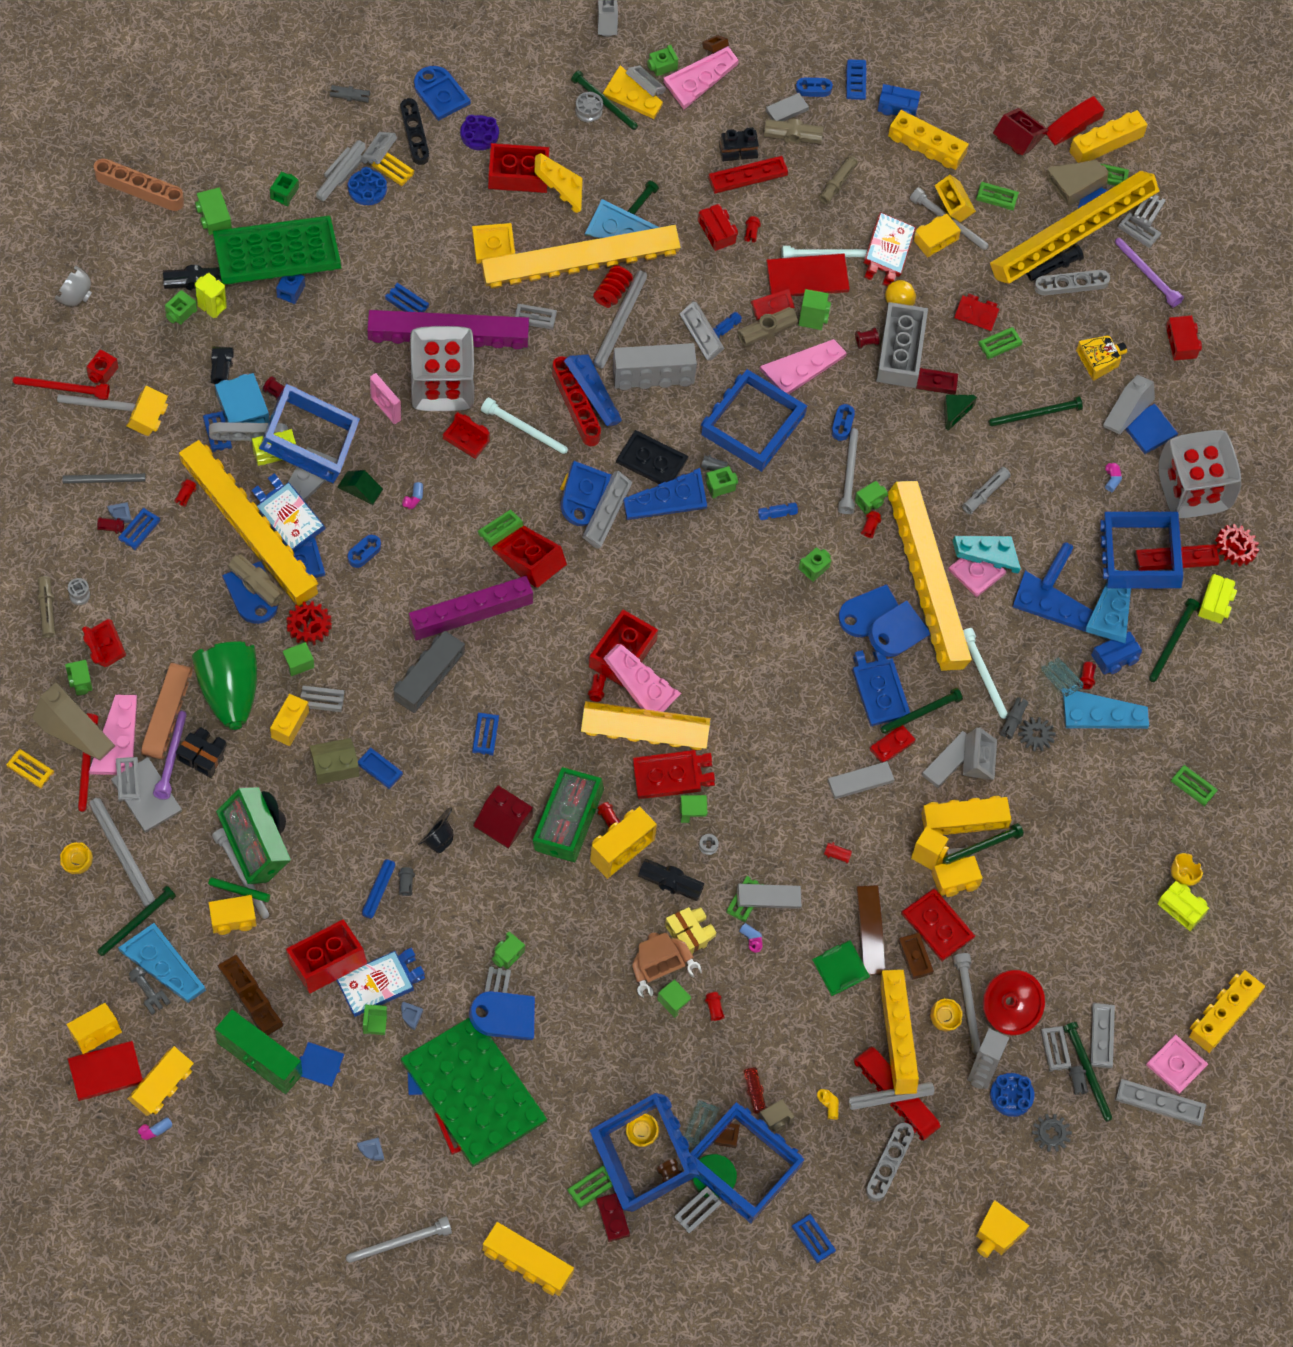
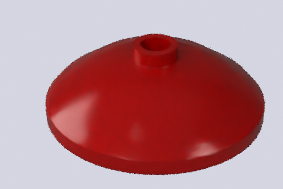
M1008 970L995 976L986 987L983 996V1011L987 1021L994 1029L1007 1035H1020L1030 1031L1040 1021L1045 1008V995L1041 984L1034 976L1021 970ZM1010 997L1011 1002L1007 1005L1006 999Z

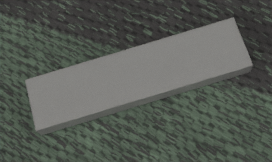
M620 471L613 473L582 538L597 549L601 548L623 503V499L633 483Z
M1124 1079L1120 1081L1115 1100L1198 1126L1202 1124L1206 1107L1204 1103Z

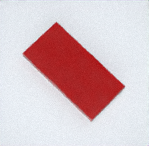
M845 253L767 259L766 261L770 294L789 289L791 297L804 296L805 289L829 294L849 292L850 290Z

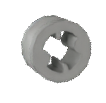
M712 834L702 836L699 842L700 851L706 855L714 854L718 849V839ZM708 840L711 841V844L714 843V845H712L710 849L706 848V845H703L706 844Z

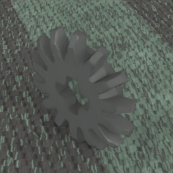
M1030 717L1031 723L1024 720L1023 723L1026 726H1019V729L1023 730V732L1018 733V736L1024 737L1020 740L1021 743L1027 742L1025 748L1028 749L1031 745L1033 746L1032 751L1036 752V747H1039L1040 751H1044L1043 746L1045 745L1049 749L1051 746L1048 741L1052 743L1055 741L1050 736H1056L1055 732L1049 731L1054 728L1053 725L1046 727L1048 720L1042 724L1041 717H1038L1037 722H1035L1033 717ZM1032 730H1041V738H1039L1038 736L1034 738L1032 736L1034 733Z
M1045 1114V1121L1039 1117L1038 1120L1041 1124L1034 1123L1033 1125L1038 1131H1032V1134L1039 1136L1034 1141H1042V1144L1039 1146L1041 1149L1045 1144L1048 1145L1047 1152L1051 1151V1146H1054L1056 1152L1059 1151L1058 1145L1065 1149L1066 1145L1063 1142L1070 1143L1071 1139L1066 1138V1135H1072V1131H1066V1128L1070 1126L1069 1123L1063 1125V1117L1059 1121L1056 1120L1057 1114L1053 1115V1119H1050L1049 1115ZM1051 1127L1055 1128V1132L1058 1133V1136H1054L1053 1139H1050L1049 1134L1046 1133V1130H1050Z

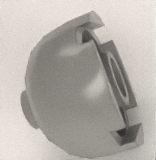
M78 266L74 267L76 273L71 272L60 288L61 296L56 295L54 298L66 306L73 307L82 301L86 302L92 294L89 291L91 279Z

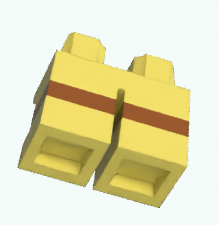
M688 907L666 918L665 926L672 938L685 942L692 955L697 950L707 947L708 942L716 937V931L711 924L701 928L699 923L706 920V915L701 907L692 911Z

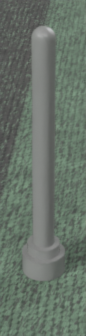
M918 187L910 196V200L913 203L923 204L937 216L941 217L946 214L944 210L927 198L925 191ZM951 217L961 229V234L981 249L986 250L988 248L987 242Z
M852 428L850 431L844 497L838 506L839 513L850 515L854 513L855 509L852 489L858 430L856 428Z
M224 828L218 829L212 834L215 843L223 846L244 887L256 890L253 884L247 883ZM252 898L260 916L263 919L268 918L269 912L263 901Z
M961 953L953 956L954 966L957 967V970H960L972 1052L974 1055H977L980 1050V1041L968 972L971 957L968 953Z
M447 1216L440 1218L433 1226L350 1253L346 1256V1261L352 1263L438 1234V1236L452 1234Z

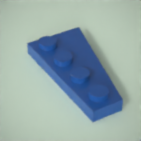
M575 355L566 358L564 362L606 426L619 424L622 421L619 412L615 408L589 355Z
M698 468L689 474H683L674 480L663 482L654 488L646 489L624 498L626 520L707 509L701 469Z
M1025 570L1013 608L1086 632V627L1093 610L1054 587L1049 591L1041 587L1042 580Z

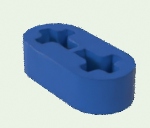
M804 77L797 81L796 92L800 93L801 96L826 97L831 94L833 84L827 78ZM821 85H825L826 90H823Z
M848 404L838 407L834 419L832 436L838 441L846 440L849 437L854 420L855 410ZM844 411L848 412L846 420L842 419ZM840 425L844 426L842 434L838 433Z
M368 535L348 552V563L355 568L364 566L381 550L380 538L376 535ZM368 542H376V547L371 546L368 548ZM361 554V560H353V555L359 556Z

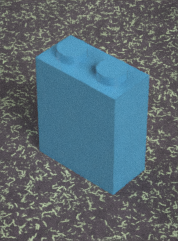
M254 373L243 374L238 378L223 380L215 384L216 396L226 422L269 423V412Z

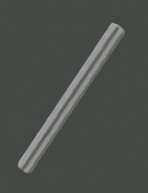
M637 271L594 360V366L604 368L647 279L646 272Z
M94 798L89 802V806L143 905L146 907L155 898L100 798Z

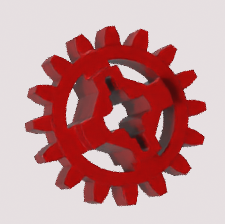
M1233 524L1231 527L1226 525L1224 529L1220 530L1215 539L1217 542L1215 548L1220 549L1218 554L1225 556L1224 561L1231 560V565L1237 562L1239 567L1243 563L1247 566L1256 558V554L1259 552V549L1256 548L1259 542L1254 541L1256 536H1251L1249 529L1244 531L1242 525L1237 528L1236 524Z
M304 601L302 607L296 604L295 611L290 610V617L286 619L288 624L287 631L290 632L291 638L296 637L297 643L303 640L304 643L308 644L309 641H312V644L316 645V640L323 642V635L328 637L329 630L332 629V623H330L332 620L331 615H328V609L322 610V604H318L317 607L314 606V601H311L310 605H307Z

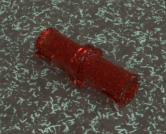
M756 1067L748 1068L743 1071L748 1086L746 1091L747 1095L751 1098L753 1113L757 1114L766 1109L763 1096L764 1087L760 1084L758 1069Z

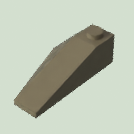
M55 682L40 696L32 718L45 733L98 760L104 758L115 747L113 742L58 683Z

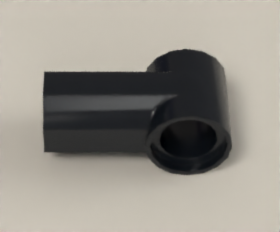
M212 347L211 383L218 384L223 380H229L230 365H233L232 358L234 357L233 347Z

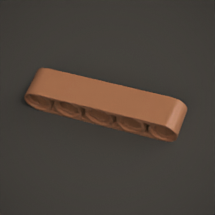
M99 159L94 163L96 180L102 184L172 211H178L184 206L183 192L181 188L108 159Z
M176 663L170 664L142 745V755L160 760L164 759L163 753L169 745L171 739L169 735L170 732L173 733L177 720L175 717L180 712L183 703L182 697L186 694L189 685L188 679L192 676V667Z

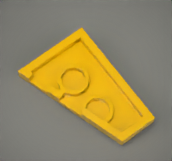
M620 65L605 88L603 95L618 104L655 119L663 106V101L656 95L652 96L627 75V70Z
M541 153L535 156V173L550 188L554 187L560 193L559 197L564 202L568 201L572 205L571 209L574 212H580L583 178Z

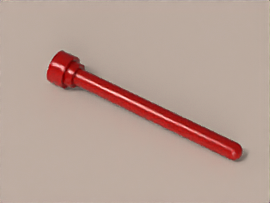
M19 376L13 378V383L18 385L93 394L102 400H108L110 393L109 384L101 383L94 387Z
M87 713L98 726L99 717L95 714ZM84 752L82 755L78 810L80 812H84L87 809L91 756Z

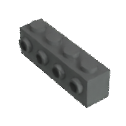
M446 631L441 636L437 635L434 638L431 648L428 651L425 650L420 655L419 662L408 669L404 680L398 681L393 689L394 700L414 714L465 654V644Z

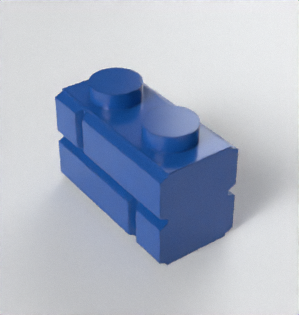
M883 84L878 112H882L884 115H898L900 110H903L916 117L921 92Z
M1127 632L1126 644L1109 640L1094 647L1091 655L1104 675L1109 672L1115 674L1126 664L1129 666L1136 664L1139 661L1142 649L1135 641L1132 633Z

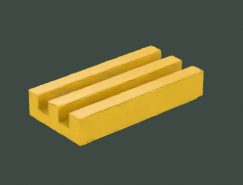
M388 152L381 160V163L399 174L403 179L381 164H375V162L372 164L375 169L400 186H403L414 175L413 169Z
M20 748L6 764L8 768L40 789L49 780V777L54 774V770ZM19 756L46 772L45 775L18 759ZM14 762L19 764L35 776L39 777L41 780L39 781L32 775L28 774L27 772L16 766Z

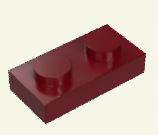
M920 368L916 389L955 395L959 374Z
M614 1193L596 1198L608 1242L630 1237L629 1228L617 1194Z

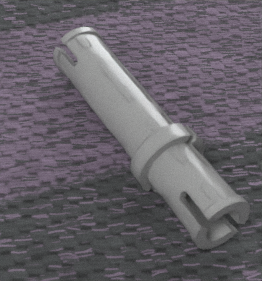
M1001 467L980 489H976L972 493L973 496L963 504V510L967 514H972L981 504H985L987 498L1010 478L1009 470Z

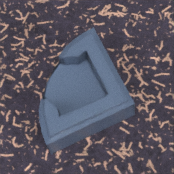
M128 502L107 506L109 514L114 519L120 518L124 520V523L132 522Z
M403 1002L401 1006L402 1018L407 1023V1026L415 1030L423 1009Z
M379 1138L357 1143L359 1151L366 1158H371L374 1161L384 1160Z

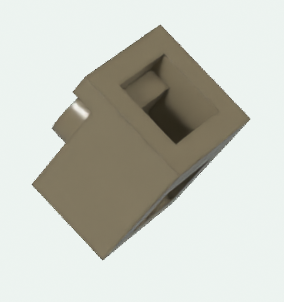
M783 1099L761 1111L759 1119L768 1125L770 1131L778 1132L786 1126V1122L788 1125L793 1124L794 1115Z

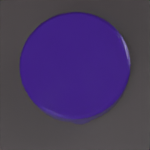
M468 115L460 129L461 140L467 147L473 150L481 151L491 148V143H497L499 139V127L496 119L483 115Z

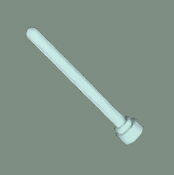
M782 246L781 256H783L782 258L845 253V257H865L867 249H794L791 246Z
M488 397L484 401L481 412L487 415L495 414L560 453H567L568 448L500 409L495 400Z
M973 628L965 629L963 632L971 656L999 716L1005 719L1007 711L976 647L975 632Z

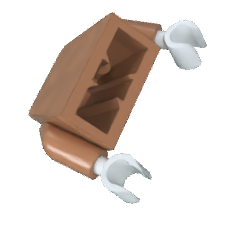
M658 933L649 934L648 940L639 944V953H637L632 964L636 981L640 983L637 989L638 994L643 998V991L645 989H648L649 995H653V989L646 984L645 980L647 982L653 981L685 967V963L688 964V972L691 977L694 978L691 971L693 968H698L700 973H702L700 964L693 961L694 957L687 944L677 938H670L667 933L660 935Z

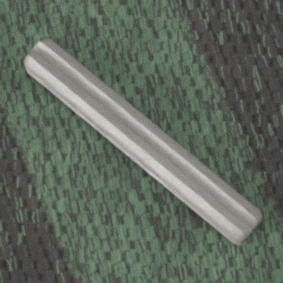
M357 140L316 192L318 199L321 201L327 199L365 150L364 142Z
M932 1082L918 1084L917 1094L895 1095L894 1089L852 1096L849 1098L848 1104L851 1110L930 1096L934 1094V1085Z

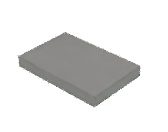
M148 757L138 763L140 800H124L145 833L182 812L172 793L170 798L165 800L156 798L153 795L154 787L161 781V776ZM134 766L129 768L131 794H135ZM125 771L121 773L123 795L127 794ZM116 775L115 777L111 778V781L118 790Z

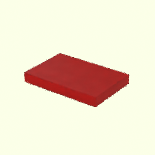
M935 888L901 912L903 917L917 933H920L921 938L942 962L975 938L974 933Z
M133 1041L67 1058L78 1101L136 1086L143 1080Z

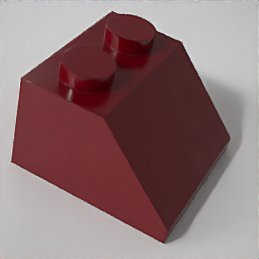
M1017 108L1003 115L993 134L997 136L1000 142L1011 146L1015 153L1025 155L1040 142L1049 129L1022 109Z
M497 785L485 801L473 827L509 849L533 817V807Z

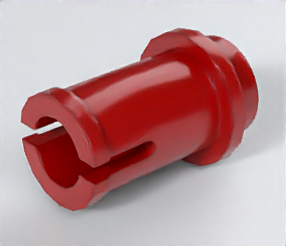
M751 216L745 223L747 228L744 240L750 242L752 238V242L755 243L761 223L759 218Z
M189 479L181 483L182 487L174 499L175 503L180 501L179 505L184 507L187 506L192 493L197 490L196 483Z
M870 511L866 515L867 520L861 531L862 535L868 538L874 537L877 525L882 521L881 515L878 512Z
M1093 662L1083 663L1082 676L1079 678L1080 687L1088 690L1095 685L1094 674L1096 664H1093Z
M598 674L593 675L591 690L588 691L591 701L600 702L605 696L603 690L606 677L602 674L599 675V679H597Z
M605 802L597 809L598 815L603 817L609 829L612 824L620 823L612 809L613 805Z
M834 842L832 844L828 843L824 855L828 856V859L832 857L848 864L852 850L836 846Z
M718 992L707 994L705 1003L709 1007L711 1021L725 1018L720 1002L722 997Z

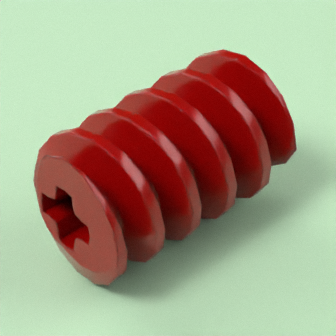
M619 265L611 267L609 273L606 274L598 289L594 292L593 297L596 302L606 308L616 305L618 299L622 297L621 293H624L630 285L629 282L633 281V275Z

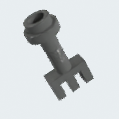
M136 967L129 973V979L132 983L137 982L141 989H143L148 997L143 1004L150 1014L153 1015L156 1012L151 1005L155 1004L158 1010H161L163 1007L159 1000L162 999L166 1006L170 1004V1001L162 990L155 993L144 978L146 971Z

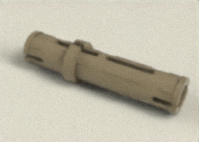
M848 156L834 177L826 183L824 191L818 197L821 203L828 205L834 195L840 192L842 184L858 164L855 157Z
M42 576L37 579L39 586L37 601L40 602L42 637L52 638L56 636L52 603L54 595L51 591V578ZM44 592L47 595V603H45ZM46 611H48L49 623L46 620Z

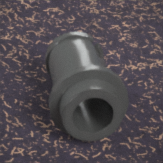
M709 455V457L704 456L701 467L705 468V471L707 469L714 471L727 467L728 462L711 458V455Z
M404 867L398 873L400 877L399 895L411 896L413 894L412 886L415 873L412 868Z
M1083 1066L1070 1068L1069 1076L1072 1077L1075 1095H1079L1080 1092L1081 1094L1089 1092L1085 1079L1086 1070H1083Z

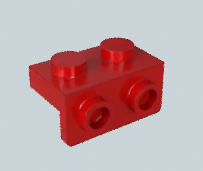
M969 293L967 297L962 295L954 318L992 331L1000 309L997 308L998 304L988 300L986 303L978 301L979 297Z
M457 412L454 415L453 423L443 433V439L476 459L489 444L490 432L485 426L473 422L469 416Z
M106 619L92 629L87 626L82 628L84 633L83 639L91 650L90 656L95 664L108 667L126 656L112 620Z

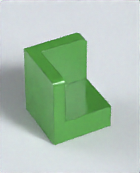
M306 642L283 651L291 676L314 668V659Z
M707 795L681 796V823H689L690 817L707 816Z
M674 979L658 993L657 1000L676 1018L679 1010L691 1000V996Z
M365 1004L363 1034L385 1035L387 1006Z

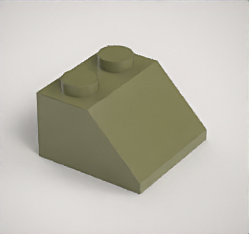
M351 738L309 746L317 785L359 777V765Z

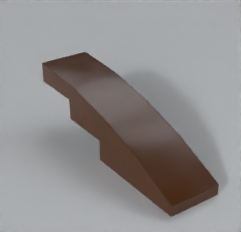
M878 885L857 886V913L862 962L869 975H882V971L885 970L879 888Z
M237 955L217 965L258 1029L266 1035H270L283 1027L281 1019L272 1009L269 1000L260 990L258 983Z

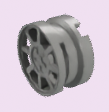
M585 92L578 96L575 111L580 120L592 122L602 116L603 100L598 94Z

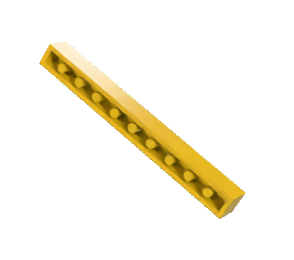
M1144 171L1137 172L990 262L995 279L1010 284L1158 193L1159 187L1155 175Z
M676 225L485 259L482 260L481 266L485 286L495 289L509 282L510 285H517L522 283L521 280L529 279L530 282L541 280V277L548 275L549 278L561 276L560 273L576 274L581 269L586 268L588 271L599 269V266L607 265V267H613L614 265H619V262L626 261V264L638 262V259L641 258L646 260L656 259L657 255L665 254V257L676 255V252H679L681 247Z
M198 440L180 451L181 463L295 605L300 606L304 601L306 602L318 594L316 578L306 572V567L301 560H296L289 545L285 546L278 531H273L270 528L271 524L265 516L261 517L256 504L248 501L247 494L243 488H238L235 485L234 477L223 470L224 466L219 459H214L209 446L203 445Z
M918 481L895 482L888 491V499L892 504L893 515L897 521L899 535L904 544V552L909 561V569L913 574L915 589L918 591L920 606L924 611L925 622L930 631L937 662L940 665L941 671L964 669L972 659Z

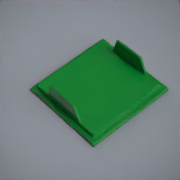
M851 940L837 945L812 959L831 996L870 978Z

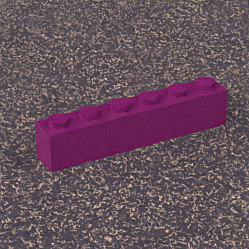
M527 576L520 577L409 612V625L417 641L533 604V591Z

